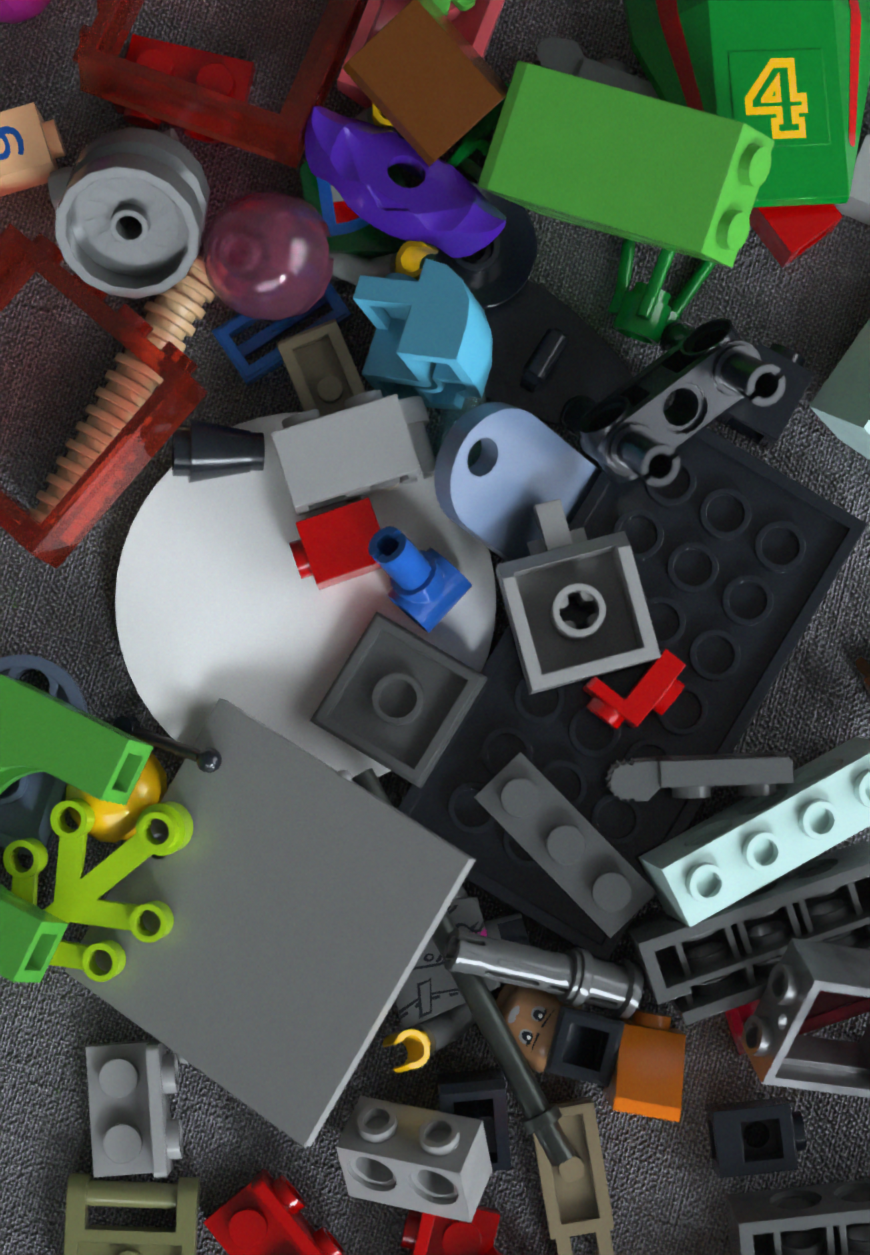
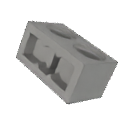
M364 1096L359 1097L336 1145L349 1196L469 1223L473 1219L492 1173L482 1120Z

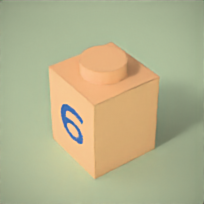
M34 102L0 112V197L48 183L50 172L58 169L56 159L66 156L55 119L44 121Z

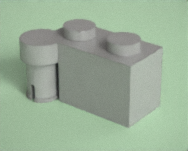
M372 390L346 399L344 401L346 410L321 417L319 410L313 409L283 419L281 422L284 429L272 432L271 435L297 515L300 516L396 486L398 483L409 484L417 482V477L421 474V471L424 479L434 476L436 460L425 425L430 420L423 398L421 396H413L399 400L397 394L383 398L381 390Z

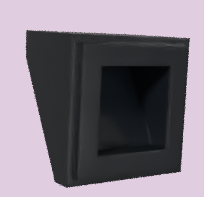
M560 1005L544 1071L609 1087L625 1022L617 1017Z

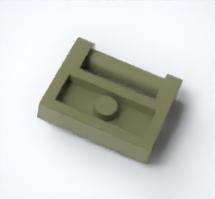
M70 1173L66 1193L64 1255H197L200 1177H180L179 1183L91 1180L90 1173ZM89 1207L177 1209L176 1228L88 1225Z

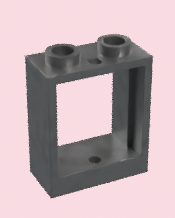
M792 938L781 961L772 969L768 986L754 1014L747 1019L741 1038L743 1048L762 1084L870 1098V1023L859 1043L797 1035L820 990L870 997V950Z

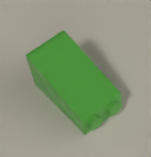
M517 61L477 187L551 219L732 268L738 250L744 245L750 229L749 217L759 187L764 183L769 174L771 151L775 141L739 121L527 62Z

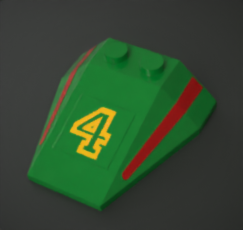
M623 0L631 49L660 100L745 123L775 141L771 151V168L766 180L759 187L753 207L847 203L851 192L870 78V0Z

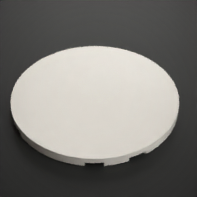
M300 412L264 416L237 424L233 428L264 433L265 459L263 471H250L248 473L189 483L188 476H173L171 467L147 496L130 527L121 553L115 591L116 626L120 648L128 673L139 696L152 716L178 742L193 746L219 698L237 706L336 771L346 770L350 772L353 778L373 768L378 778L391 770L310 722V719L376 611L476 671L481 672L490 651L496 613L495 576L489 548L446 516L436 497L434 476L424 479L421 471V474L417 477V482L409 484L398 483L399 487L388 492L383 489L360 497L361 499L370 498L380 529L387 526L395 527L401 533L403 532L418 550L427 551L430 547L433 548L459 570L472 584V587L430 633L424 631L389 599L387 594L392 589V586L390 584V576L383 568L319 590L314 576L301 579L289 545L290 542L301 539L295 523L348 505L347 501L300 516L297 515L271 433L284 429L281 421Z

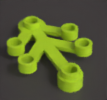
M71 798L58 803L50 815L51 827L59 836L54 902L44 910L67 923L128 930L138 940L145 943L155 942L168 935L173 928L174 916L169 906L164 902L151 900L140 905L99 898L151 855L166 856L183 849L191 840L194 829L193 820L188 810L181 804L173 801H163L147 807L137 819L136 834L84 876L87 833L95 823L94 811L81 798ZM68 807L76 809L80 814L81 824L77 830L71 829L65 821V812ZM155 819L163 820L168 826L169 835L165 842L157 840L152 834L151 825ZM26 837L14 841L6 847L3 854L4 867L12 875L11 892L37 906L38 873L44 870L48 862L47 849L36 838ZM21 847L29 849L33 855V865L30 869L24 868L18 860V852ZM146 910L153 911L158 915L160 919V929L158 932L149 931L145 927L143 915ZM61 939L49 965L81 969L90 979L97 982H105L123 971L126 964V954L119 943L110 939L100 940L92 945ZM98 950H104L111 956L112 968L110 971L102 970L97 965L95 957Z

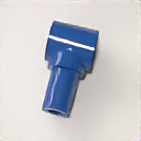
M387 526L380 529L369 542V554L390 576L392 589L387 596L427 633H430L472 587L467 578L441 554L431 547L427 551L418 550L403 532L401 533L395 527Z

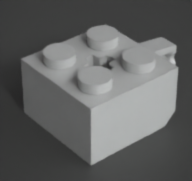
M560 498L534 505L533 512L540 539L527 542L528 557L501 563L496 567V575L529 695L590 679L593 676L597 677L646 664L660 658L661 655L625 531L587 540L584 527L569 531ZM569 597H576L579 606L585 607L590 605L593 610V614L584 621V629L578 630L573 621L563 622L560 613L568 606Z

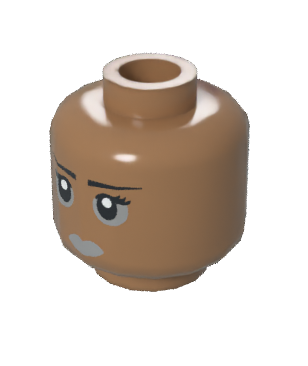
M507 983L495 1002L529 1067L537 1072H545L544 1067L560 1005H565L557 999L556 994ZM580 1005L579 1007H571V1008H576V1009H581V1010H582V1006H581V1005Z

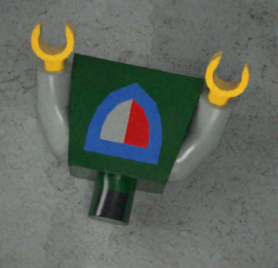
M372 103L371 107L353 117V119L362 120L389 130L390 126H393L374 103ZM307 161L299 165L303 196L266 201L272 239L309 234L314 263L317 262L319 265H324L329 274L356 286L360 275L385 278L389 273H401L419 281L422 269H419L421 260L428 254L438 253L436 247L421 241H406L388 235L360 218L347 206L339 192L331 184L311 173ZM396 164L390 166L387 171L391 180L397 185L405 187L403 169Z

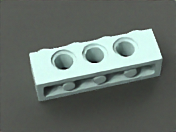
M857 736L794 770L793 783L776 784L777 794L748 796L638 857L653 889L657 892L656 895L665 913L692 927L869 827L870 740Z

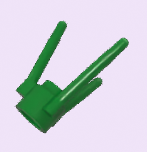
M623 238L615 293L608 308L609 313L616 315L612 329L639 342L655 346L659 344L663 331L668 324L679 320V317L716 263L702 260L669 307L668 302L671 295L661 288L676 252L661 249L648 284L636 282L633 290L629 291L636 245L635 241Z

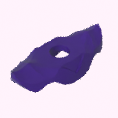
M313 106L305 130V153L310 171L314 176L331 184L339 192L347 206L372 226L388 235L406 241L429 243L456 259L473 255L483 249L504 229L506 224L505 215L494 207L472 183L449 163L438 158L429 167L404 137L395 131L340 115L321 106ZM396 164L421 179L422 184L414 188L399 186L391 180L387 169Z

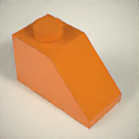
M636 1009L632 1015V1020L620 1018L625 1022L610 1085L609 1087H603V1095L612 1110L679 1122L682 1109L686 1035L680 1029L670 1027L671 1016Z

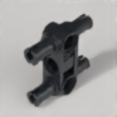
M714 319L697 328L683 320L674 321L664 329L660 339V348L663 351L666 350V353L598 403H595L592 398L585 395H577L570 398L562 408L561 423L564 426H568L565 429L567 432L579 437L582 449L598 461L610 482L624 483L641 477L648 485L662 487L671 483L679 472L680 458L677 454H672L676 451V447L743 397L748 398L750 402L761 407L776 403L782 397L785 390V375L777 374L781 371L778 366L761 360L756 348L741 339L730 319ZM676 390L672 405L663 411L666 398Z

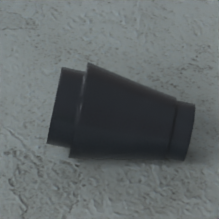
M189 419L188 425H173V476H188V481L191 483L248 473L250 471H263L265 442L263 432H251L249 430Z

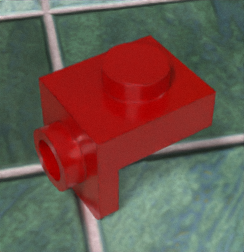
M667 649L660 652L661 657L650 664L624 698L593 676L582 688L592 697L586 707L615 730L623 722L631 729L636 728L652 709L662 716L679 696L685 685L677 677L686 667V664Z

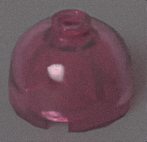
M254 192L230 201L213 218L203 242V265L211 289L224 305L252 319L282 320L306 313L324 295L333 274L334 258H328L329 245L326 237H331L327 223L311 204L291 194Z

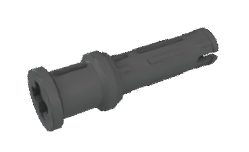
M454 928L450 932L444 948L443 958L447 959L444 962V968L447 971L473 974L495 981L543 990L556 994L557 999L569 1007H579L582 1003L608 1008L614 1017L628 1019L634 1014L642 996L644 985L643 970L641 965L633 960H623L620 964L592 958V954L588 950L581 948L568 950L564 954L555 953L529 945L478 935L477 933L464 931L459 928Z

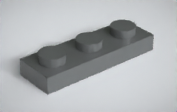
M521 752L474 796L482 807L608 937L611 938L657 893Z

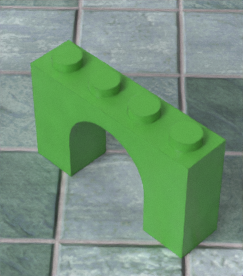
M0 674V795L7 787L20 778L33 773L47 772L99 800L126 805L154 746L27 682ZM1 883L0 975L11 982L40 983L69 923L15 895Z

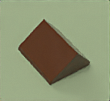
M412 0L342 67L429 167L505 99L509 89L432 0Z

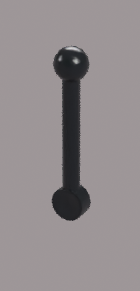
M119 716L113 723L114 727L148 744L197 762L199 769L203 772L212 773L221 766L222 757L216 749L207 747L199 750L142 728L134 716Z

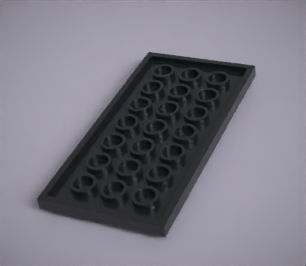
M664 403L663 411L667 410L670 406ZM706 427L701 428L675 448L676 451L672 454L679 456L680 469L673 481L665 486L654 487L648 485L641 477L624 483L610 482L602 470L568 527L569 531L584 527L587 540L625 531L633 553L659 651L662 652L667 649L686 664V667L677 677L685 687L662 716L652 709L636 728L631 729L623 722L615 730L586 707L592 697L582 688L589 679L529 695L509 624L480 672L488 678L428 779L422 788L412 784L397 809L475 859L465 877L466 879L579 948L588 950L597 959L604 961L609 960L634 916L611 938L608 937L482 807L474 796L521 752L652 887L638 857L685 832L705 798H673L672 787L660 788L648 801H635L634 798H631L629 802L627 799L620 800L619 796L614 797V792H611L609 790L610 786L606 785L608 783L607 779H605L608 773L606 769L608 770L611 767L610 763L614 764L616 759L619 761L623 757L625 760H630V757L732 753L868 525ZM569 597L568 606L560 613L563 622L573 621L578 630L584 629V621L593 614V610L590 605L585 607L579 606L576 597ZM652 662L597 676V678L624 698Z

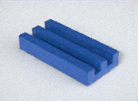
M316 262L214 329L212 333L249 387L284 362L278 347L251 365L248 364L246 358L328 304L332 311L301 332L332 319H336L340 327L352 319V316ZM315 284L320 291L318 294L239 346H236L232 340L233 337Z

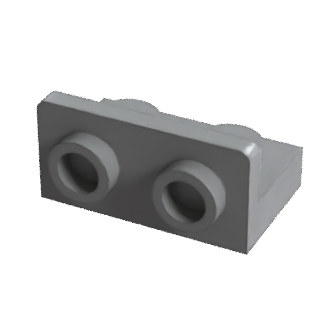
M157 1039L87 1045L85 1050L93 1177L153 1173L154 1178L168 1177L174 1168L173 1159H182L184 1151L181 1119L171 1120L169 1094L179 1092L177 1055L166 1054V1046Z

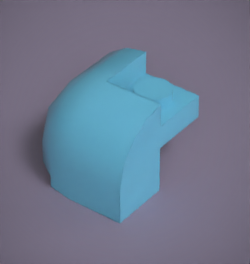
M427 258L425 259L419 281L401 273H389L385 278L360 275L353 300L376 327L362 371V375L375 390H381L383 398L397 394L399 400L421 396L425 407L461 410L465 398L476 397L482 399L492 366L493 338L483 308L464 281L448 265Z

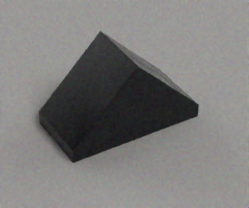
M501 1068L438 1074L441 1112L482 1120L492 1171L511 1170L506 1090Z

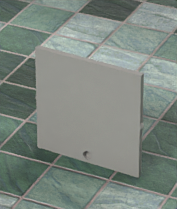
M219 698L192 747L199 750L210 747L219 751L222 757L220 768L215 772L206 773L199 769L197 762L185 758L161 802H177L188 810L194 826L191 840L183 849L166 856L151 855L116 884L105 899L140 905L151 900L162 901L169 906L173 913L174 924L172 930L168 935L155 942L145 943L138 940L128 930L90 925L81 943L92 945L104 939L116 941L122 946L126 954V964L123 971L105 982H97L90 979L81 969L66 968L65 972L175 1052L179 1062L183 1064L190 1063L301 1146L311 1147L475 859L352 781L350 772L346 770L336 771L229 701ZM155 819L151 825L152 834L157 840L165 842L169 835L168 826L163 820ZM146 910L143 915L145 927L149 931L158 932L160 929L158 915L153 911ZM98 950L95 957L97 965L102 970L110 971L112 968L111 956L104 950Z

